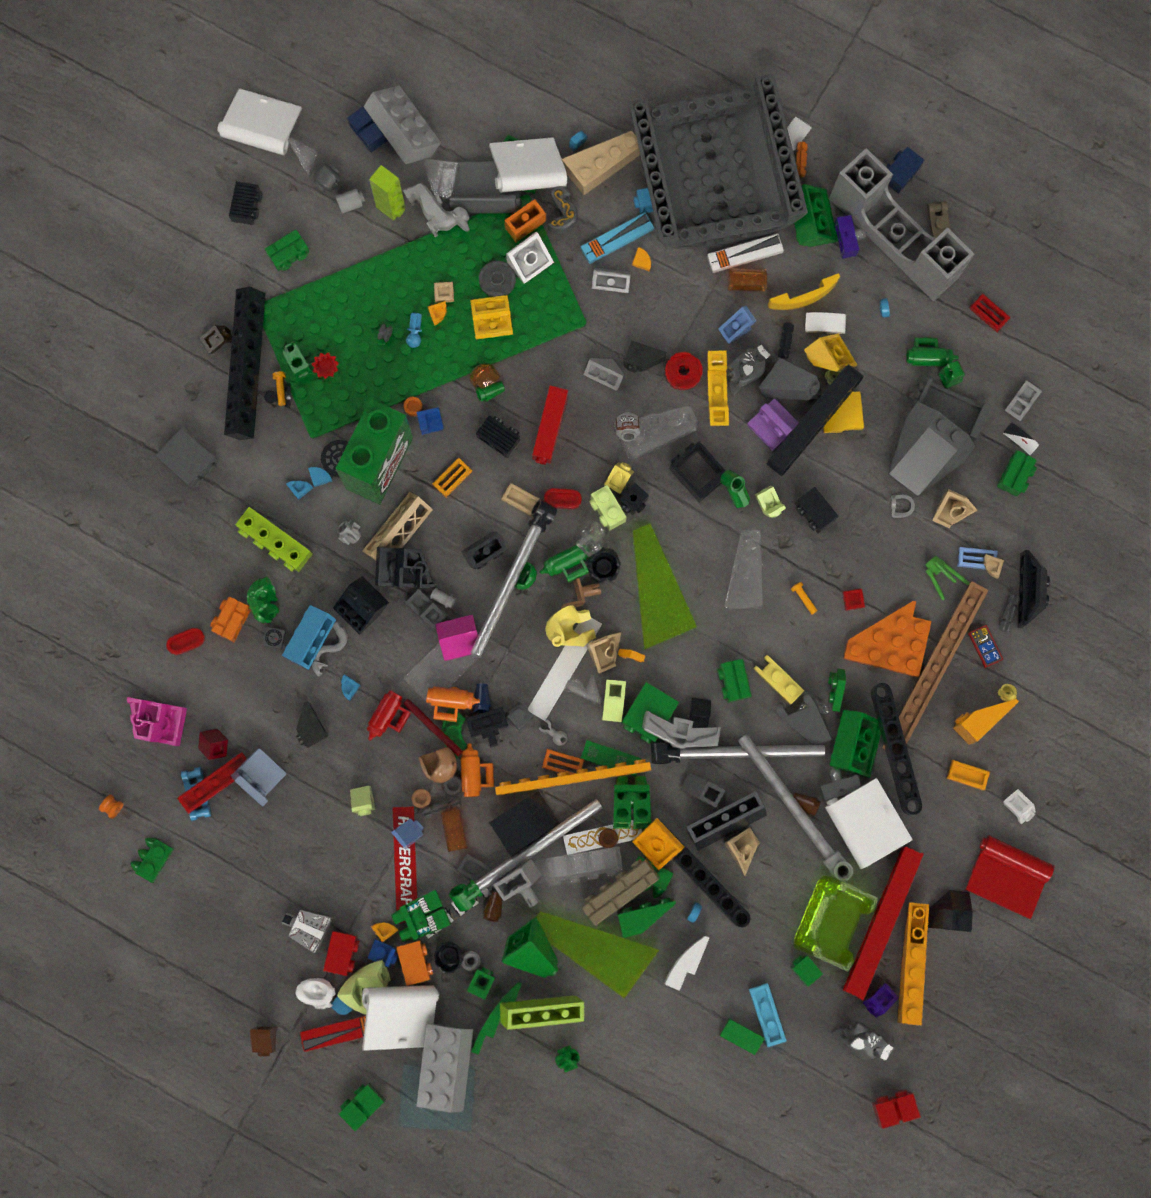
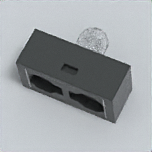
M832 768L830 770L832 782L818 786L823 802L850 794L860 788L861 783L858 775L843 779L840 769Z

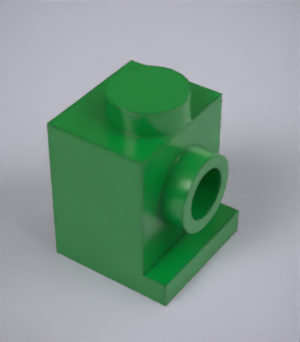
M482 967V970L477 969L467 992L485 1000L495 979V976H492L493 971ZM484 978L486 980V984L484 986H481L479 984V979Z

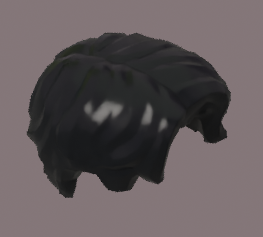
M602 547L598 550L596 549L590 555L586 567L590 576L597 583H601L606 580L613 581L617 578L621 562L613 549Z

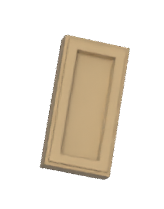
M510 483L501 500L531 516V511L539 498Z

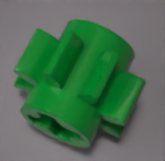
M570 1045L557 1050L558 1055L555 1057V1062L558 1068L564 1069L565 1073L578 1068L577 1063L580 1060V1056L577 1050L571 1049Z

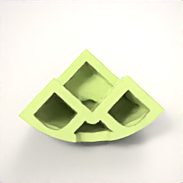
M384 961L368 964L349 977L338 992L337 996L350 1008L366 1015L367 1010L362 1002L363 990L372 987H388V982L391 981Z

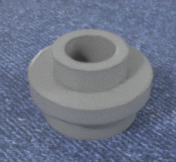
M474 951L464 953L462 967L467 971L476 970L480 966V956ZM469 957L474 958L475 962L473 965L467 963Z

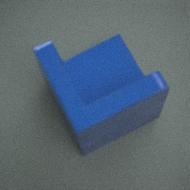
M439 407L417 412L422 435L444 429Z

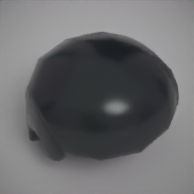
M444 942L439 945L434 953L435 965L445 974L454 973L458 970L464 961V953L460 946L454 942Z

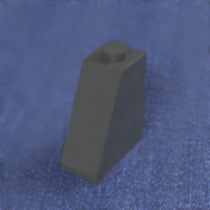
M780 358L760 384L759 389L765 398L810 400L818 392L820 383L816 375Z

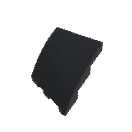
M377 547L376 586L436 588L429 574V567L425 563L422 549Z

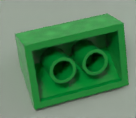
M807 184L802 185L808 213L794 223L797 234L796 239L799 245L813 247L837 242L838 237L827 189Z
M843 710L829 766L870 778L881 736L878 720L862 712Z

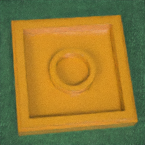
M658 818L632 841L658 870L684 848L681 842Z

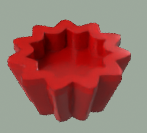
M329 352L325 355L320 353L319 357H314L315 362L312 363L314 367L313 372L317 373L318 377L327 379L329 376L333 377L334 373L338 371L337 366L339 363L335 361V356H330Z

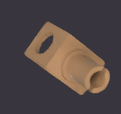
M576 578L573 584L578 601L563 604L561 609L573 605L575 608L583 606L585 597L600 595L599 583L582 586L580 578Z

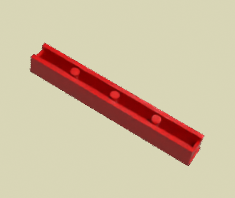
M906 846L902 847L843 987V991L858 997L860 1000L865 998L924 853H919Z

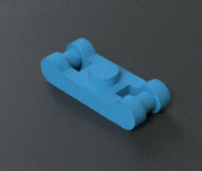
M201 767L194 768L193 771L189 772L188 770L181 771L185 792L196 785H191L190 779L196 778L197 783L204 779ZM209 800L202 804V809H195L189 814L191 821L197 820L198 817L204 816L206 818L211 816Z

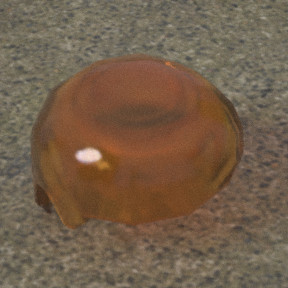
M488 363L476 366L471 372L470 382L475 388H477L476 384L480 388H486L500 378V374L493 365Z

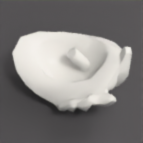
M312 978L302 981L297 986L296 996L303 1003L313 1005L315 1009H325L333 1006L330 1002L336 993L335 988L332 987L329 981Z

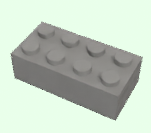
M400 85L372 92L364 105L365 110L405 164L432 157L440 145V140Z
M439 1024L426 1025L416 1107L451 1113L463 1112L473 1029Z

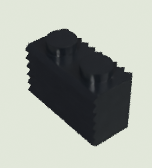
M236 181L229 212L232 222L253 225L254 219H258L259 209L257 205L258 202L262 201L263 193L257 184Z
M488 416L476 432V437L508 458L520 441L519 432L513 427L508 429L503 425L504 422L500 418Z

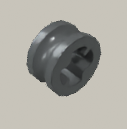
M383 323L378 333V340L384 339V342H388L393 327H387Z

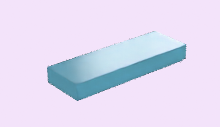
M768 983L750 988L749 992L767 1047L786 1042Z

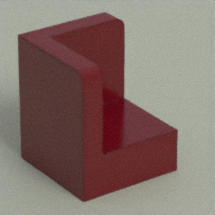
M218 729L200 732L198 749L208 760L227 756L228 739Z

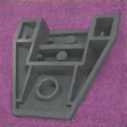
M917 401L905 418L888 474L914 495L919 496L964 463L975 448V445L969 435L939 411Z

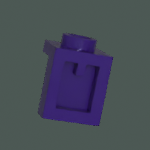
M885 983L870 998L866 999L863 1004L870 1014L878 1017L886 1013L899 997Z

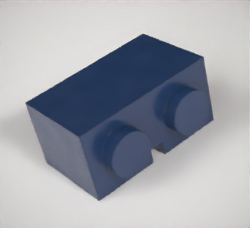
M364 106L347 117L350 128L371 153L388 141Z
M906 147L903 152L900 150L894 157L895 162L892 165L888 164L886 166L893 174L888 186L898 194L910 181L909 179H912L924 162V159L909 147Z

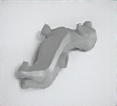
M418 183L403 190L412 206L415 204V200L420 203L423 214L428 221L426 224L435 238L438 236V231H448L455 225L460 226L466 232L470 230L467 223L469 220L468 212L462 207H457L453 211H445L441 207L443 202L439 196H433L424 184Z

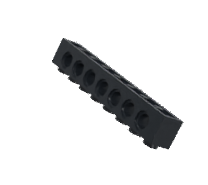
M250 286L236 289L224 429L225 436L238 440L254 439L266 293Z

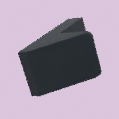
M692 698L689 720L693 721L692 728H708L711 716V700Z

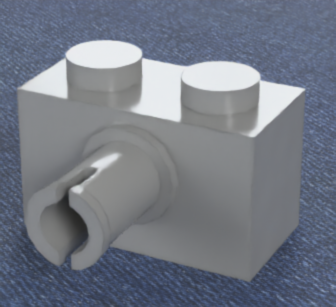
M532 859L503 876L493 886L503 901L517 893H521L529 908H531L540 900L530 886L542 874Z

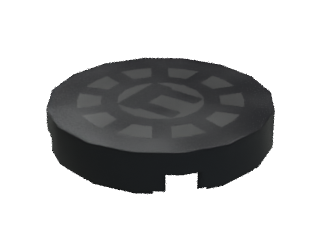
M335 440L328 443L321 453V463L324 470L329 475L338 478L340 476L335 468L348 444L345 440Z

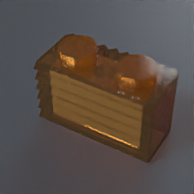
M458 809L441 813L448 852L468 848L466 845V835L464 834L465 831L463 830L464 827L462 826L464 823L462 822L461 811Z

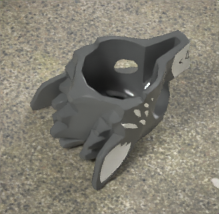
M762 345L746 349V352L742 353L728 366L731 370L729 375L732 376L729 382L732 396L743 386L759 379L763 375L766 360L770 354Z
M858 1021L854 1027L852 1025H849V1028L840 1027L832 1033L833 1037L842 1041L856 1057L862 1060H874L878 1057L887 1060L893 1049L892 1046L885 1042L881 1035L877 1036L863 1023Z

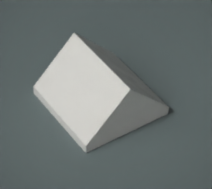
M537 232L506 253L507 263L524 284L554 263Z

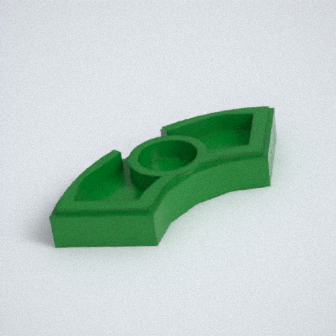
M449 708L447 713L454 714L455 709ZM458 712L457 722L443 720L442 731L464 751L467 748V744L463 740L461 732L462 725L466 719Z

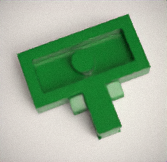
M837 668L836 673L830 672L828 684L831 685L832 691H829L828 703H831L832 711L840 712L846 684L845 669Z

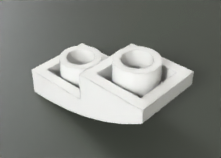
M806 313L805 331L807 333H845L846 314Z

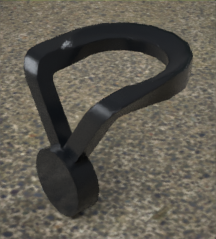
M287 383V387L284 388V391H287V403L284 406L290 408L291 384ZM273 391L265 393L264 399L267 403L278 402L277 393Z

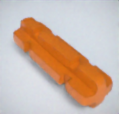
M803 141L798 142L796 150H798L796 152V166L799 178L806 176V169L804 168H806L807 153L805 152L807 151L808 144Z

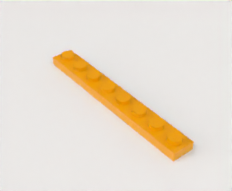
M646 759L636 760L634 765L628 766L626 762L617 763L615 768L608 769L607 765L595 767L596 771L588 772V769L576 770L577 774L569 775V772L557 773V777L550 778L549 775L538 776V780L535 781L525 778L519 779L517 784H511V781L499 783L500 786L495 787L498 796L647 772L651 771L650 762H646Z

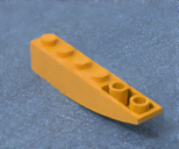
M909 902L901 962L897 1023L922 1025L929 904Z

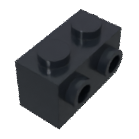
M816 487L800 497L795 503V509L800 516L804 515L808 520L807 524L810 529L816 530L817 533H820L839 517Z
M491 532L462 550L461 553L470 568L481 569L487 565L489 560L502 556L507 547L497 532Z

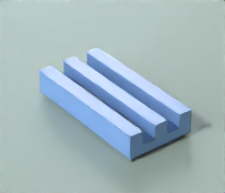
M959 547L957 567L986 570L984 564L963 562V560L984 562V557L963 555L964 552L987 554L997 558L998 551Z

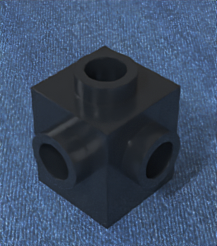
M634 483L630 489L625 488L621 492L619 504L626 514L634 515L636 512L641 513L646 507L645 502L648 500L649 495Z

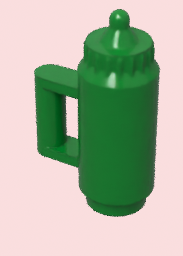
M915 337L914 347L907 349L906 363L911 364V366L944 367L959 359V356L954 355L951 349L938 348V338ZM919 345H934V347H919Z
M576 544L548 558L543 563L544 567L540 570V574L546 573L549 576L563 573L569 583L589 573L584 563L590 557L585 544ZM579 564L582 565V568L567 574V570Z

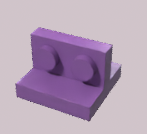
M774 398L768 405L765 403L760 408L759 413L747 423V426L774 451L793 431L798 422Z

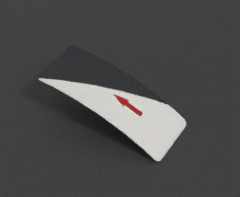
M1010 423L1003 432L1004 435L1014 441L1029 455L1039 446L1032 437L1014 423Z

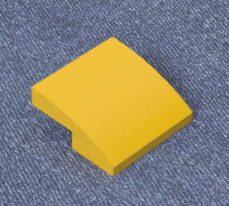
M508 295L470 300L476 339L513 335Z
M860 391L850 394L823 427L824 433H842L846 430L864 429Z

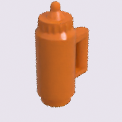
M433 686V688L428 687L426 703H431V706H435L433 719L457 722L458 709H472V705L480 702L479 699L474 697V693L467 690ZM438 706L455 708V713L438 712Z
M468 743L467 749L462 752V757L460 758L462 792H464V797L480 796L481 788L494 787L493 763L480 764L478 750H474L472 744ZM480 767H486V784H481Z

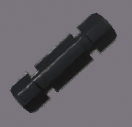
M785 322L782 328L784 332L781 334L779 345L781 349L778 351V357L781 359L789 358L790 351L788 349L791 347L793 336L791 333L794 330L792 323Z

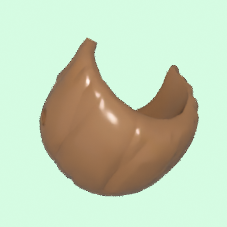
M448 747L419 757L425 776L435 783L449 781L456 772V757Z

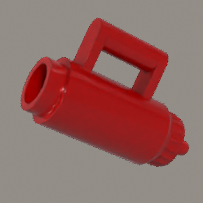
M390 690L387 694H384L368 722V740L371 741L376 736L381 737L388 727L398 733L401 732L411 712L400 706L402 704L401 696ZM399 709L403 713L394 727L390 723Z

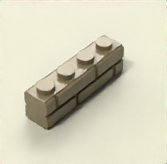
M641 859L637 860L631 865L633 869L628 873L625 870L615 877L617 881L613 884L607 882L599 888L601 892L598 895L594 896L592 893L583 900L585 904L582 906V909L595 926L660 879V876L647 859L643 862Z

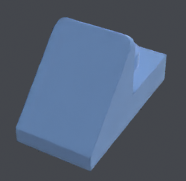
M743 306L718 329L727 343L730 344L751 330L750 326L756 322V319L748 307Z

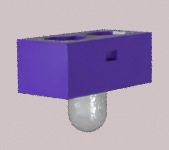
M851 215L837 217L834 224L842 259L857 256L859 252L857 241L865 239L866 231L864 229H854Z

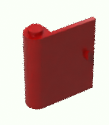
M990 835L987 838L983 837L979 848H981L965 890L1027 919H1031L1044 884L1050 880L1055 866Z

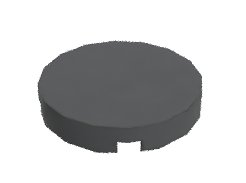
M500 260L489 262L481 269L479 274V285L482 291L490 297L509 295L516 284L514 270L509 264Z

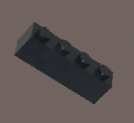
M755 791L694 822L686 828L697 851L767 816L764 804Z

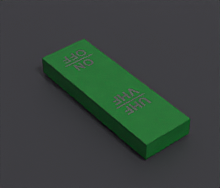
M588 740L581 759L600 766L607 765V768H615V764L626 762L627 766L634 765V761L642 760V758ZM635 773V774H629V775H630V776H633V777H636L637 773Z

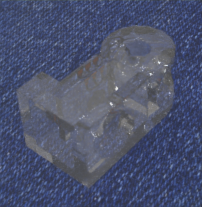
M597 521L583 530V537L577 540L576 545L588 557L602 549L605 538L603 526Z

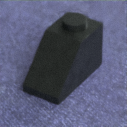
M631 341L624 360V367L630 372H643L664 362L667 352Z
M306 701L296 728L298 732L296 737L301 746L305 745L309 748L327 738L328 735L313 707Z

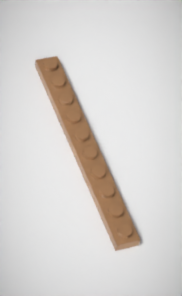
M973 581L969 583L899 714L906 744L989 591ZM894 726L889 733L890 735L895 734ZM894 744L892 751L895 754H899L900 746Z

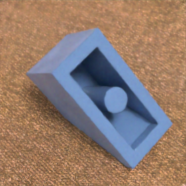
M410 818L391 833L406 850L424 835L422 833L424 828L417 819L413 822Z

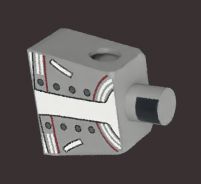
M300 910L297 917L286 913L282 924L291 927L289 937L311 952L318 953L333 918Z

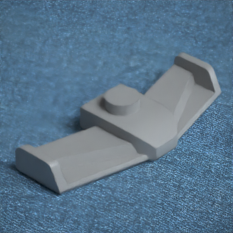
M649 711L645 712L642 725L644 731L680 749L686 747L718 746L721 727L692 728L693 721L676 717L670 723Z

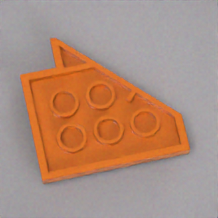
M912 601L847 640L843 659L918 678L932 621L913 617L916 601Z

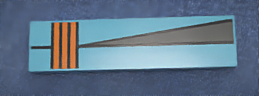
M643 213L582 245L581 250L589 264L653 231L654 226L646 213Z

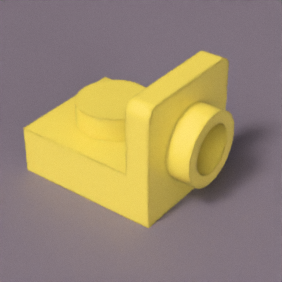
M618 462L604 485H608L609 488L621 494L634 471L631 470L630 465Z

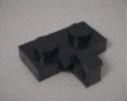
M503 707L465 718L471 738L482 735L483 739L488 738L490 747L498 746L495 735L499 734V729L509 727Z

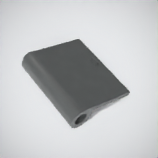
M456 162L454 195L450 196V211L457 207H462L468 213H516L522 208V200L520 198V191L501 193L499 189H496L495 178H498V170L495 162Z

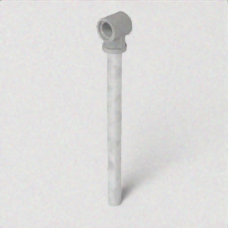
M745 734L738 742L825 858L822 862L830 871L831 876L838 881L849 880L853 875L852 866L838 850L833 851L750 737ZM841 865L845 868L843 876H839L837 873Z

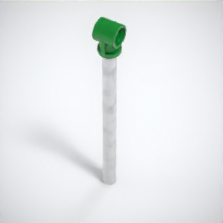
M597 799L593 800L474 882L471 879L467 885L459 884L452 888L449 892V897L460 912L469 910L475 904V898L483 896V890L602 809L601 804Z

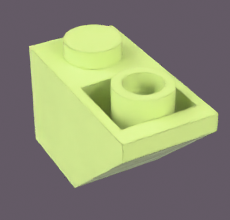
M606 680L603 721L622 722L626 681Z
M371 786L350 789L352 812L365 816L372 814L371 810H376Z

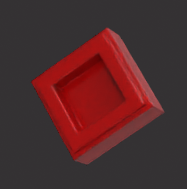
M862 589L842 592L845 611L865 608Z

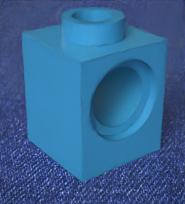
M648 188L637 190L636 197H633L635 208L639 209L640 214L653 212Z

